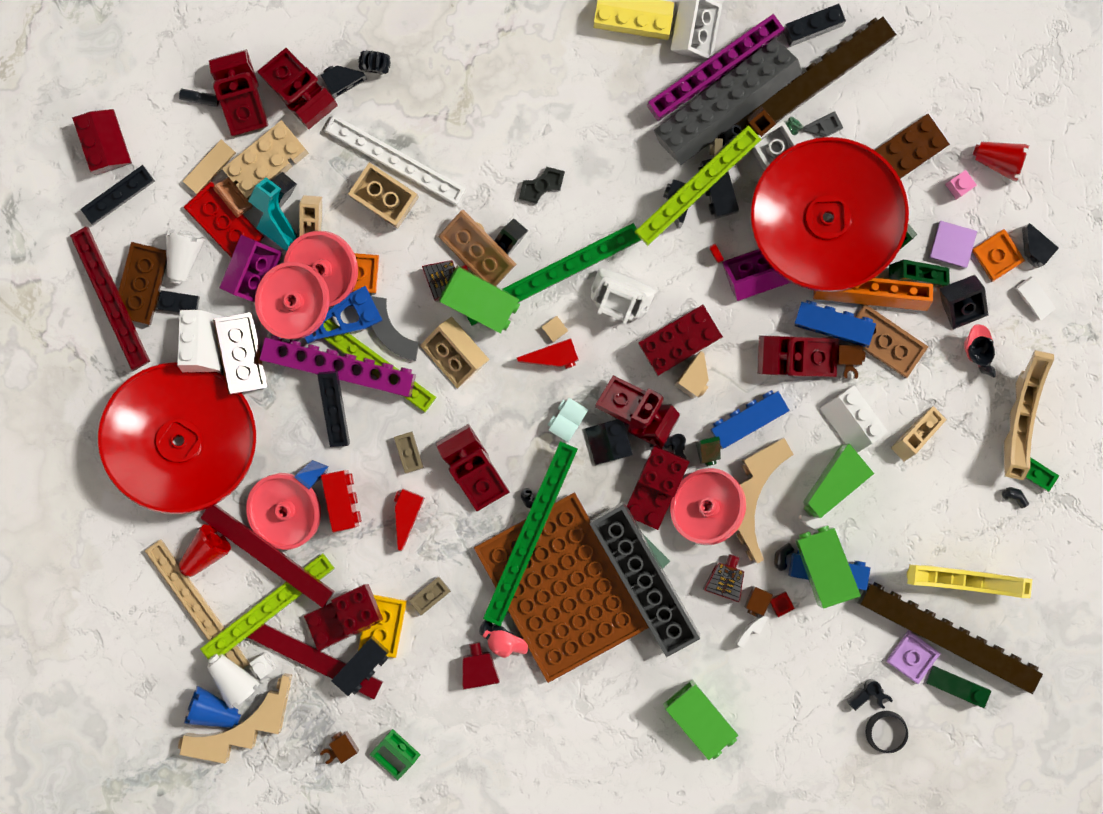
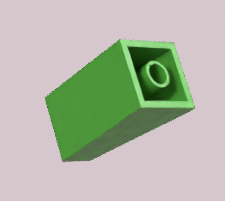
M458 265L439 298L441 303L499 333L502 330H507L511 322L508 320L512 313L515 314L520 306L517 297Z
M850 443L842 444L804 499L803 504L805 507L803 509L810 517L822 518L874 475V472Z
M826 525L817 528L818 532L811 534L808 531L799 534L800 538L795 539L817 606L824 609L860 597V592L835 528H829Z
M693 679L663 703L666 711L708 760L711 758L716 759L722 754L721 750L724 747H730L737 741L736 737L739 736Z

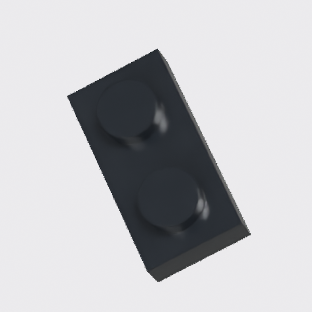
M161 290L158 309L180 313V310H198L200 296Z

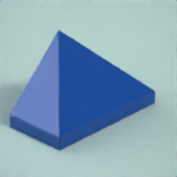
M312 460L294 478L310 489L321 479V475L327 473L329 466Z

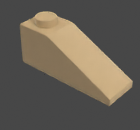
M303 195L300 201L299 237L309 232L321 231L322 197Z
M932 406L895 442L891 449L903 462L918 453L947 419Z

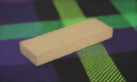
M221 139L183 182L198 194L231 160L236 152Z

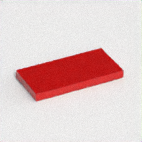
M211 181L184 208L232 258L241 235L258 242L264 236L243 214L239 217L234 215L213 189L215 184Z

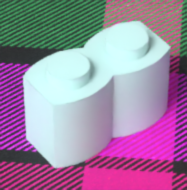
M570 398L567 401L563 400L558 407L560 413L557 417L553 416L548 423L549 431L569 443L588 412V409Z

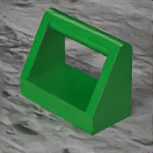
M392 729L369 755L398 781L421 754ZM382 746L387 748L405 765L400 772L377 752Z

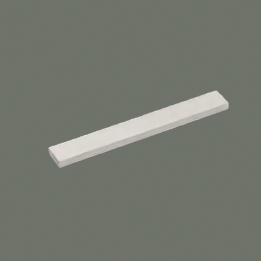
M334 114L324 129L325 133L456 206L466 191V188Z

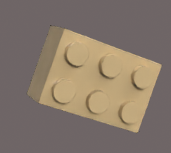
M370 162L348 193L350 198L397 229L419 198L417 193Z

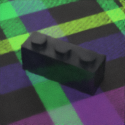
M838 3L785 24L783 32L789 47L843 27L846 19Z
M712 159L702 161L701 167H698V170L700 171ZM728 171L705 192L706 197L709 196L711 204H708L710 214L714 215L715 219L739 212Z
M372 636L331 681L347 696L351 693L355 695L363 687L360 683L364 679L368 681L375 674L373 669L378 664L382 666L387 661L388 657L386 655L389 653V650Z

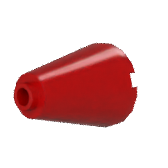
M981 141L980 145L976 144L973 155L976 156V161L1017 182L1018 178H1015V175H1020L1027 155L1024 149H1029V145Z
M202 525L179 562V571L184 576L193 577L228 555L231 546L224 535L220 537L216 534L217 530L210 525Z

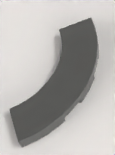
M371 296L383 320L372 326L378 339L395 354L416 361L419 342L404 337L394 328L387 312V298Z

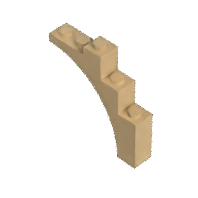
M1035 350L1025 371H1021L1016 381V401L1010 411V431L1004 441L1005 477L1024 480L1030 470L1031 441L1036 412L1044 383L1054 361V354Z
M785 438L777 440L742 460L744 463L742 469L746 475L750 474L751 477L740 483L746 498V512L737 530L739 533L736 536L741 545L745 543L748 549L746 554L750 561L754 560L757 564L764 560L755 534L757 500L764 484L773 471L781 463L794 455Z

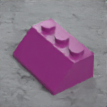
M241 235L219 288L235 296L255 302L256 291L261 279L269 270L277 266L282 251Z
M759 249L722 261L731 290L737 301L791 283L768 264Z

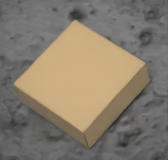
M558 316L542 326V329L552 342H555L568 332Z

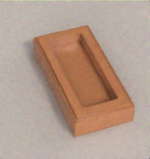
M229 177L214 185L213 189L236 217L252 209L253 205L248 202V199Z

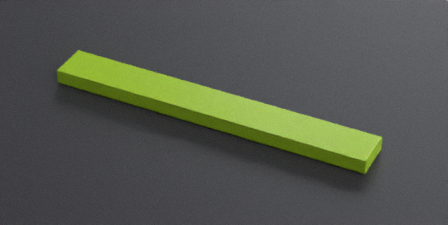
M748 125L635 231V234L649 246L762 139Z
M330 319L323 324L326 331L339 328ZM349 333L324 338L344 354L357 356L356 360L363 361L364 358L375 360L374 364L382 366V362L391 364ZM374 369L372 374L379 379L380 372ZM392 374L390 382L393 385L397 384L399 377L396 374ZM414 382L411 397L403 396L425 413L437 398L417 382Z
M322 553L304 569L321 580L332 572L335 567L325 554ZM285 582L200 648V650L208 660L215 654L218 656L220 654L225 655L303 593L288 582Z

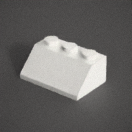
M680 0L671 51L682 56L704 60L710 59L714 53L722 4L714 0Z
M180 310L177 365L182 372H221V356L213 319L221 318V315L202 310Z
M855 385L850 386L820 408L845 444L850 443L857 453L888 433Z

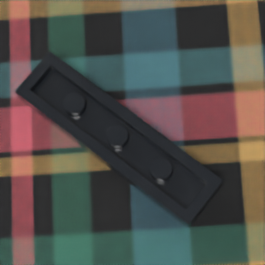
M141 165L81 208V211L91 225H95L154 183L155 180L146 167Z
M338 371L319 372L317 377L330 447L349 446L350 439Z

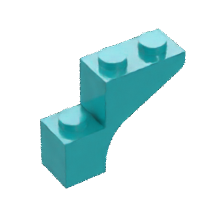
M264 178L255 186L248 202L263 212L256 229L287 251L298 236L279 206L278 197L281 188L268 178Z

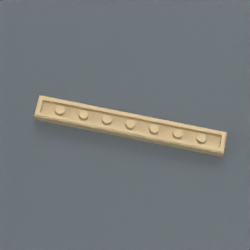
M160 539L146 549V554L208 641H211L224 631V626L190 578L184 576L179 571V563L163 540ZM235 646L224 655L242 669L249 665V661L238 646Z

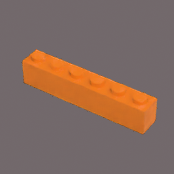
M874 278L861 286L844 291L822 292L814 290L813 299L928 311L933 302V284Z

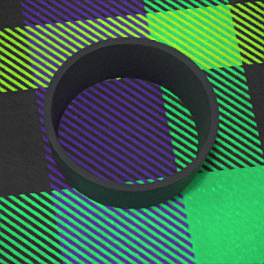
M880 711L874 714L866 725L867 741L879 752H897L905 746L908 740V728L904 719L893 711ZM887 716L899 719L906 729V735L902 744L891 751H884L878 748L872 739L874 724L879 719Z

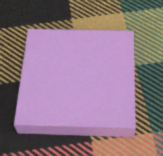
M939 221L929 258L967 268L977 231Z
M908 630L886 662L919 684L941 653Z

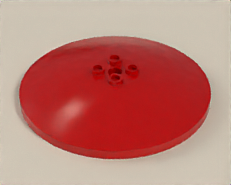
M822 137L807 140L781 153L770 163L760 177L755 188L751 206V225L754 239L768 264L788 281L803 288L822 292L852 289L871 281L881 274L899 252L906 236L909 221L907 195L901 179L890 163L870 147L857 141L838 137ZM830 213L833 215L834 220L829 223L825 222L823 215Z
M178 362L163 363L149 367L126 380L114 392L106 404L98 430V447L101 461L107 475L116 488L124 496L141 507L166 514L194 513L221 502L244 480L253 462L256 449L255 420L242 393L228 395L225 377L218 372H182L177 365ZM176 437L184 439V443L181 446L174 445L173 440Z

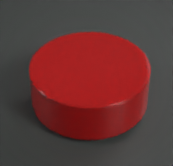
M717 245L709 246L716 262H722L724 258Z

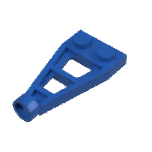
M364 286L350 293L347 298L332 307L327 312L321 326L315 331L316 336L312 333L305 337L307 343L364 330L383 321L367 287ZM348 306H354L359 315V320L346 324L341 319V312ZM333 316L336 317L340 324L339 328L326 331L323 326L324 322Z

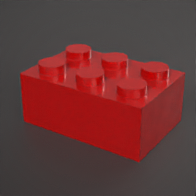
M342 470L321 475L332 532L359 527L362 518L360 511L356 510L355 504L358 503L356 492L352 490V485L354 484L353 474L349 473V470Z

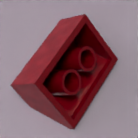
M114 109L90 111L72 117L91 173L97 176L132 164Z

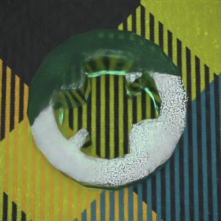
M790 116L789 122H785L791 134L797 135L798 130H801L803 126L796 118Z

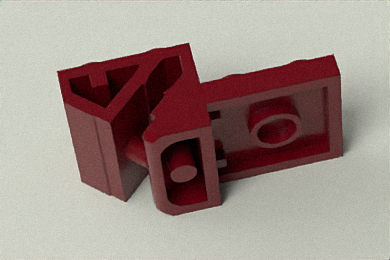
M287 48L283 49L257 71L262 79L282 98L290 111L308 129H311L338 106L327 89L317 83V77Z
M245 49L210 59V73L215 80L213 88L217 100H220L231 136L269 126L257 90L259 84L248 50Z
M702 304L673 323L668 324L638 342V345L656 375L659 376L723 336Z
M759 335L757 374L837 377L838 339Z
M614 375L595 405V408L629 424L628 433L659 448L664 447L680 417L679 412L672 404L662 405L664 397L660 393L649 388L645 391Z
M470 424L465 425L436 443L442 459L450 466L448 468L456 483L460 485L476 511L483 509L510 493Z
M655 445L653 446L627 504L634 520L659 530L672 498L675 496L690 463L689 460Z
M363 584L332 599V602L325 605V607L304 615L318 651H322L351 636L358 635L383 620L369 584Z

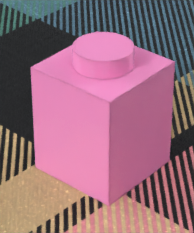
M966 170L945 184L956 200L977 186Z

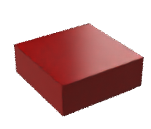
M786 591L771 598L770 604L777 617L795 609Z

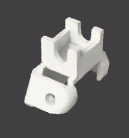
M599 268L591 288V300L599 307L597 313L607 314L627 324L628 319H641L646 314L656 291L635 279L608 269ZM603 284L607 286L604 298L598 296ZM636 299H642L638 311L632 310Z

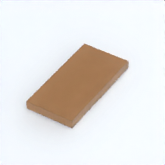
M461 210L438 236L475 275L495 286L517 265L464 210Z
M863 305L856 318L868 317L873 319V323H876L869 348L863 347V350L904 378H908L928 346L868 305Z

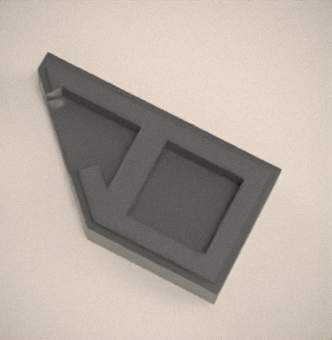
M835 111L803 127L804 131L822 137H828L843 129Z

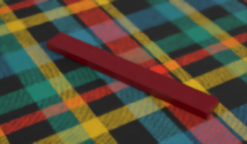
M85 226L71 234L70 237L131 370H136L149 363L150 359L89 227Z
M215 504L207 508L201 516L203 521L320 607H325L334 594V590Z
M267 624L262 625L248 636V638L331 679L347 664ZM374 676L368 681L364 679L360 683L363 687L358 692L375 699L383 681Z

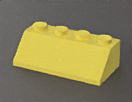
M598 0L593 28L668 40L674 2L664 0Z

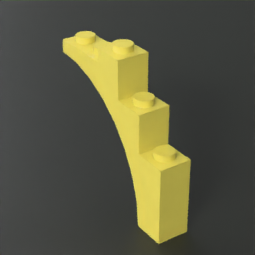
M909 564L907 571V584L960 589L1019 598L1031 597L1033 579L932 565Z

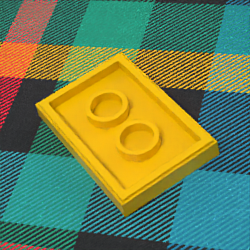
M373 594L383 620L361 633L358 651L373 636L389 650V653L386 655L387 657L396 658L407 601Z

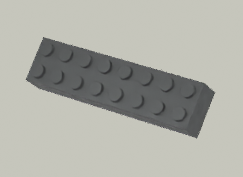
M774 38L657 127L654 132L659 143L680 165L684 164L713 142L715 138L721 136L801 75L802 70L798 58Z
M623 501L591 519L589 524L666 658L700 640L699 631L625 502Z

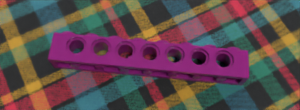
M773 13L650 100L647 105L648 109L659 122L751 57L774 38L782 35L784 27Z
M275 335L264 339L260 356L262 361L318 374L319 372L337 371L334 364L337 360H340L343 363V368L338 371L339 380L411 397L416 374H412V369L401 367L400 370L393 369L394 365L382 362V366L374 364L375 360L364 358L363 361L356 360L357 356L345 353L344 357L337 355L338 351L327 349L324 352L319 350V346L308 344V347L300 346L301 342L290 340L288 343L282 341L283 338ZM283 346L287 348V355L284 357L279 354V350ZM300 351H304L306 354V358L302 362L298 359ZM320 355L324 358L322 366H318L316 363V358ZM357 364L362 369L359 375L353 373V367ZM374 369L380 372V377L377 380H374L371 376ZM392 374H396L399 377V381L395 385L390 382Z

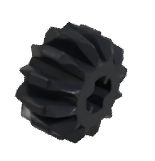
M366 50L360 52L358 59L361 71L375 74H387L389 72L391 61L388 54Z

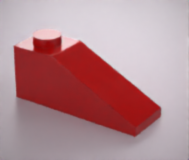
M571 338L517 357L520 363L553 367L564 366L565 369L576 366L575 362L579 361Z
M402 489L401 492L398 491L394 498V502H397L395 505L397 545L400 551H403L425 499V497L407 489Z

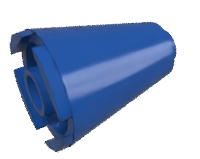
M197 686L188 707L189 714L185 716L184 723L188 725L232 728L234 725H238L241 714H238V709L234 706L229 708L225 701Z

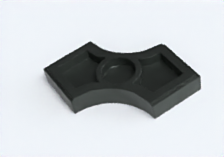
M546 167L544 173L537 179L523 180L519 200L537 204L540 197L546 192L561 190L565 171Z

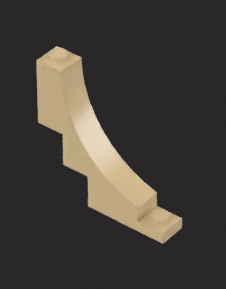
M285 673L282 675V678L279 677L276 687L279 689V692L273 690L268 692L259 708L239 725L217 733H186L179 740L178 749H181L180 755L225 764L229 761L232 745L249 749L255 746L258 730L279 734L282 731L292 674Z

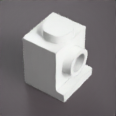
M266 652L249 663L252 666L250 670L253 675L260 679L277 668Z

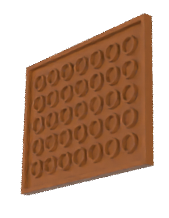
M575 492L554 503L508 609L548 683L649 628L589 524L590 518ZM526 519L474 547L495 588L499 583Z

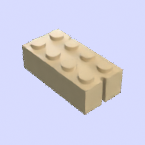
M281 120L222 169L249 200L255 186L264 178H268L271 181L280 173H286L293 167L288 161L290 158L297 164L309 153Z

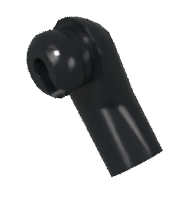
M1008 487L1002 491V497L1005 500L1010 498L1016 500L1021 509L1029 505L1028 500L1020 489Z
M525 488L521 492V499L527 508H531L535 500L532 490L529 488Z
M789 542L775 552L774 565L779 571L786 570V556L794 551Z

